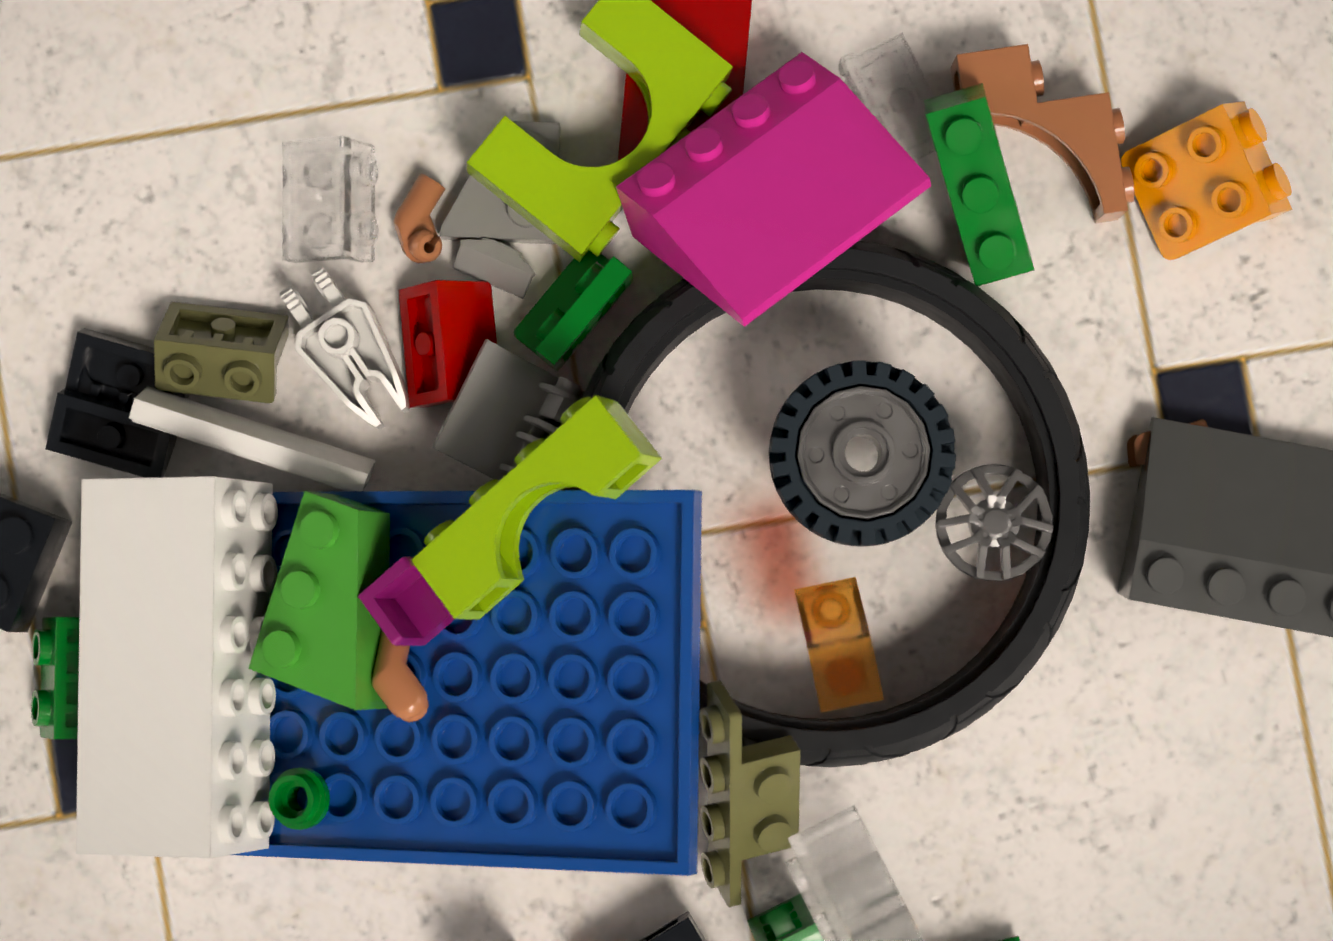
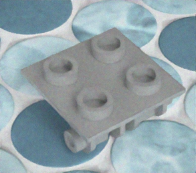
M485 339L432 448L492 479L501 480L517 466L514 459L525 446L539 438L546 440L563 424L560 421L562 414L572 404L582 399L584 391L580 390V385L561 376L558 378Z

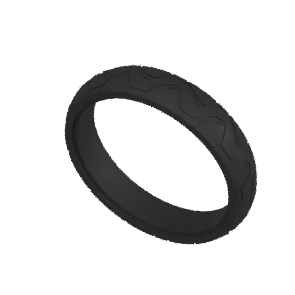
M858 241L792 292L838 290L876 296L901 304L925 315L949 330L967 345L993 373L1007 393L1020 418L1029 442L1036 482L1043 489L1051 506L1053 533L1043 558L1027 571L1016 600L996 633L961 670L936 688L917 698L883 711L856 717L833 719L799 718L776 714L733 699L742 716V747L791 735L800 748V765L811 767L864 765L870 762H880L902 757L911 752L929 747L940 740H944L963 730L989 712L1019 685L1024 676L1029 673L1041 658L1057 633L1077 587L1084 564L1089 533L1090 487L1087 458L1080 428L1064 387L1051 363L1031 335L1002 305L981 288L954 271L917 254L888 245ZM682 279L648 305L621 333L593 373L582 398H593L597 395L616 400L628 414L644 384L666 356L692 333L726 312L687 280ZM569 487V488H565V489H561V490H582V489H580V488H578V487ZM1038 505L1037 521L1042 522L1041 510ZM1036 530L1035 547L1039 543L1042 531ZM700 680L699 735L704 737L700 723V710L707 707V684Z

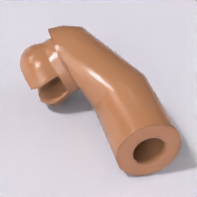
M381 631L372 674V687L396 717L407 722L417 721L426 714L429 701L425 688L407 666L410 646L393 645L384 632Z

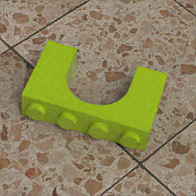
M598 0L581 21L579 33L583 39L625 71L636 82L644 96L648 111L647 132L639 145L630 154L615 163L605 166L583 167L574 165L558 158L507 116H504L467 161V173L579 263L589 250L598 257L620 230L613 223V220L623 209L616 186L691 133L688 127L701 111L708 117H711L732 91L725 84V81L728 79L733 66L651 0Z

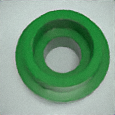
M292 768L283 772L275 780L269 792V807L272 814L280 823L290 829L302 830L314 827L322 821L329 808L330 794L328 786L320 774L309 768ZM301 787L305 789L307 794V806L305 809L301 808L297 802V793Z

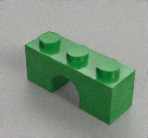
M983 83L924 100L925 115L974 284L981 286L1034 271L1031 252L1006 170Z

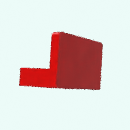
M434 280L398 290L410 408L432 407L454 402L485 339L497 344L492 287L486 281Z

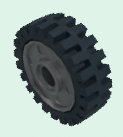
M861 360L839 363L815 373L802 382L781 407L774 422L769 443V465L772 480L782 503L790 514L805 528L819 537L834 543L859 547L876 546L895 541L910 534L924 524L941 505L944 496L947 494L956 464L954 431L950 427L948 414L943 404H940L935 398V393L926 384L918 381L913 374L879 361L869 362ZM865 437L874 443L878 451V459L871 470L865 472L857 471L846 461L845 448L850 439Z

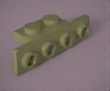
M721 680L707 683V707L700 710L701 728L707 741V756L701 758L700 769L704 785L708 791V804L701 807V821L708 838V852L701 854V866L708 886L711 889L717 887L727 906L733 907L741 905L742 860L799 846L800 748L791 735L742 747L741 712Z

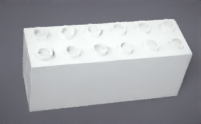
M216 476L82 479L76 854L215 858L269 848V836L273 831L275 817L269 807L270 774L275 764V750L270 741V713L275 706L276 690L271 677L248 668L271 599V591L277 580V566L272 557V529L275 527L278 517L277 503L273 496V483Z

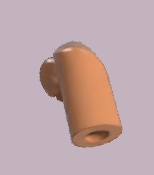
M421 173L394 216V226L402 251L411 261L416 263L432 262L437 259L442 250V241L437 235L430 214L444 193L445 188Z

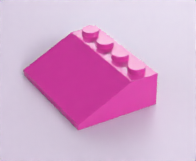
M801 52L616 186L632 237L745 327L930 188L931 182L930 177L842 79Z

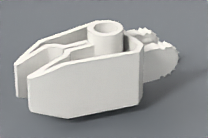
M321 265L310 273L313 276V283L321 295L328 299L333 309L314 320L307 310L308 305L298 291H294L289 286L279 293L302 328L297 332L295 351L345 405L369 424L382 429L385 426L367 399L366 392L370 383L366 378L372 383L382 382L399 408L406 413L410 410V404L404 378L373 310L366 302L349 298L345 299L328 272Z

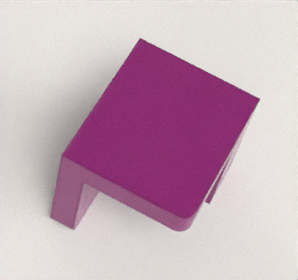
M405 556L399 559L358 595V598L389 641L395 646H425L455 620L411 561L414 557Z

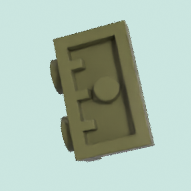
M170 302L154 338L155 387L161 391L272 403L277 393V365L289 336V316Z

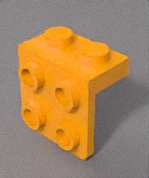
M1245 102L1221 104L1123 154L1121 158L1122 167L1128 166L1131 170L1135 197L1158 249L1165 259L1174 260L1181 258L1247 226L1273 219L1292 210L1287 198L1292 193L1288 177L1278 163L1272 164L1263 144L1267 140L1265 126L1258 113L1253 108L1248 109Z

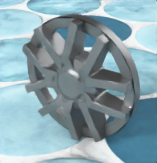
M983 465L964 472L951 482L947 494L936 510L935 530L943 553L957 569L979 580L1003 581L1024 574L1043 558L1053 533V515L1050 503L1043 489L1026 473L1005 465ZM984 475H1004L1009 478L996 496ZM974 478L985 497V500L977 505L962 489V486ZM1019 481L1030 492L1014 507L1013 504L1006 500V497L1015 483ZM954 495L967 509L968 515L946 518L947 508ZM1035 499L1041 510L1042 522L1021 516V513ZM968 523L972 536L951 544L946 527ZM1020 525L1042 531L1037 547L1017 538ZM978 543L976 567L965 562L956 550ZM1010 545L1031 554L1020 565L1011 568ZM999 547L1001 571L985 570L987 549Z

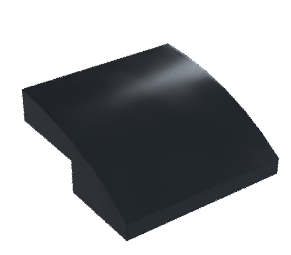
M86 328L78 331L65 389L57 393L45 449L144 478L164 477L178 436L132 422V419L129 418L134 398L147 386L157 389L155 387L154 348ZM165 391L186 399H189L190 395L186 393Z

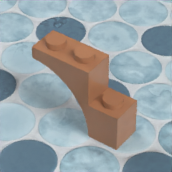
M1028 44L956 55L950 67L954 91L983 83L994 125L1024 133L1038 140L1057 154L1079 180L1090 204L1094 223L1118 220L1128 211L1127 203L1134 200V184L1130 168L1128 166L1121 167L1117 144H1123L1125 140L1124 122L1121 110L1119 108H1111L1109 92L1037 103V96L1044 95V77L1040 61H1031Z

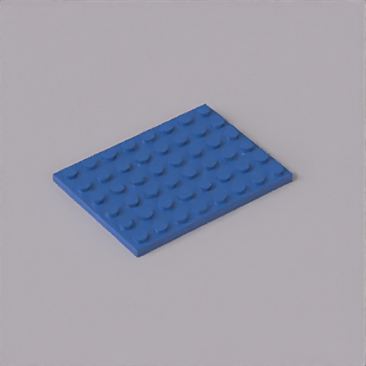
M558 490L540 501L526 519L520 536L519 560L524 581L480 620L455 619L425 646H410L407 666L425 688L429 701L426 714L417 721H403L401 718L396 717L388 707L386 709L353 710L271 678L276 690L275 706L270 713V741L275 750V764L270 774L269 792L275 780L283 772L292 768H309L316 771L325 780L330 794L329 808L322 821L308 829H290L275 818L274 828L269 836L268 849L233 855L679 876L697 874L702 491L626 490L617 499L593 496L584 490ZM326 491L320 493L337 494L390 513V568L402 557H415L426 547L423 541L430 531L447 520L453 519L455 521L470 508L469 498L475 491ZM273 492L278 508L277 522L272 529V557L276 562L277 577L304 492ZM301 787L297 793V802L301 808L305 809L307 806V794L305 789Z

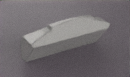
M483 237L482 240H460V247L453 265V269L480 281L489 282L492 286L524 299L532 278L536 275L534 270L521 258L522 255L501 242Z

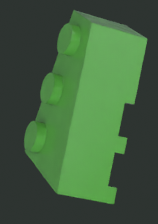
M304 491L248 669L353 710L387 708L372 687V674L382 629L358 598V595L389 569L390 513L337 494Z

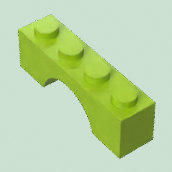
M595 395L593 398L584 397L572 404L562 414L560 421L563 424L546 440L539 438L525 446L514 459L517 466L501 480H491L478 488L469 498L471 507L455 521L453 519L447 520L427 534L423 541L426 547L411 561L454 619L480 620L524 581L519 560L520 536L529 514L545 497L561 489L578 487L593 496L617 499L662 459L618 401Z

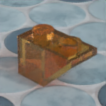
M856 577L794 589L820 713L884 700L872 640Z

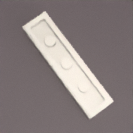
M149 386L134 398L129 415L132 422L345 491H364L376 462L374 459Z

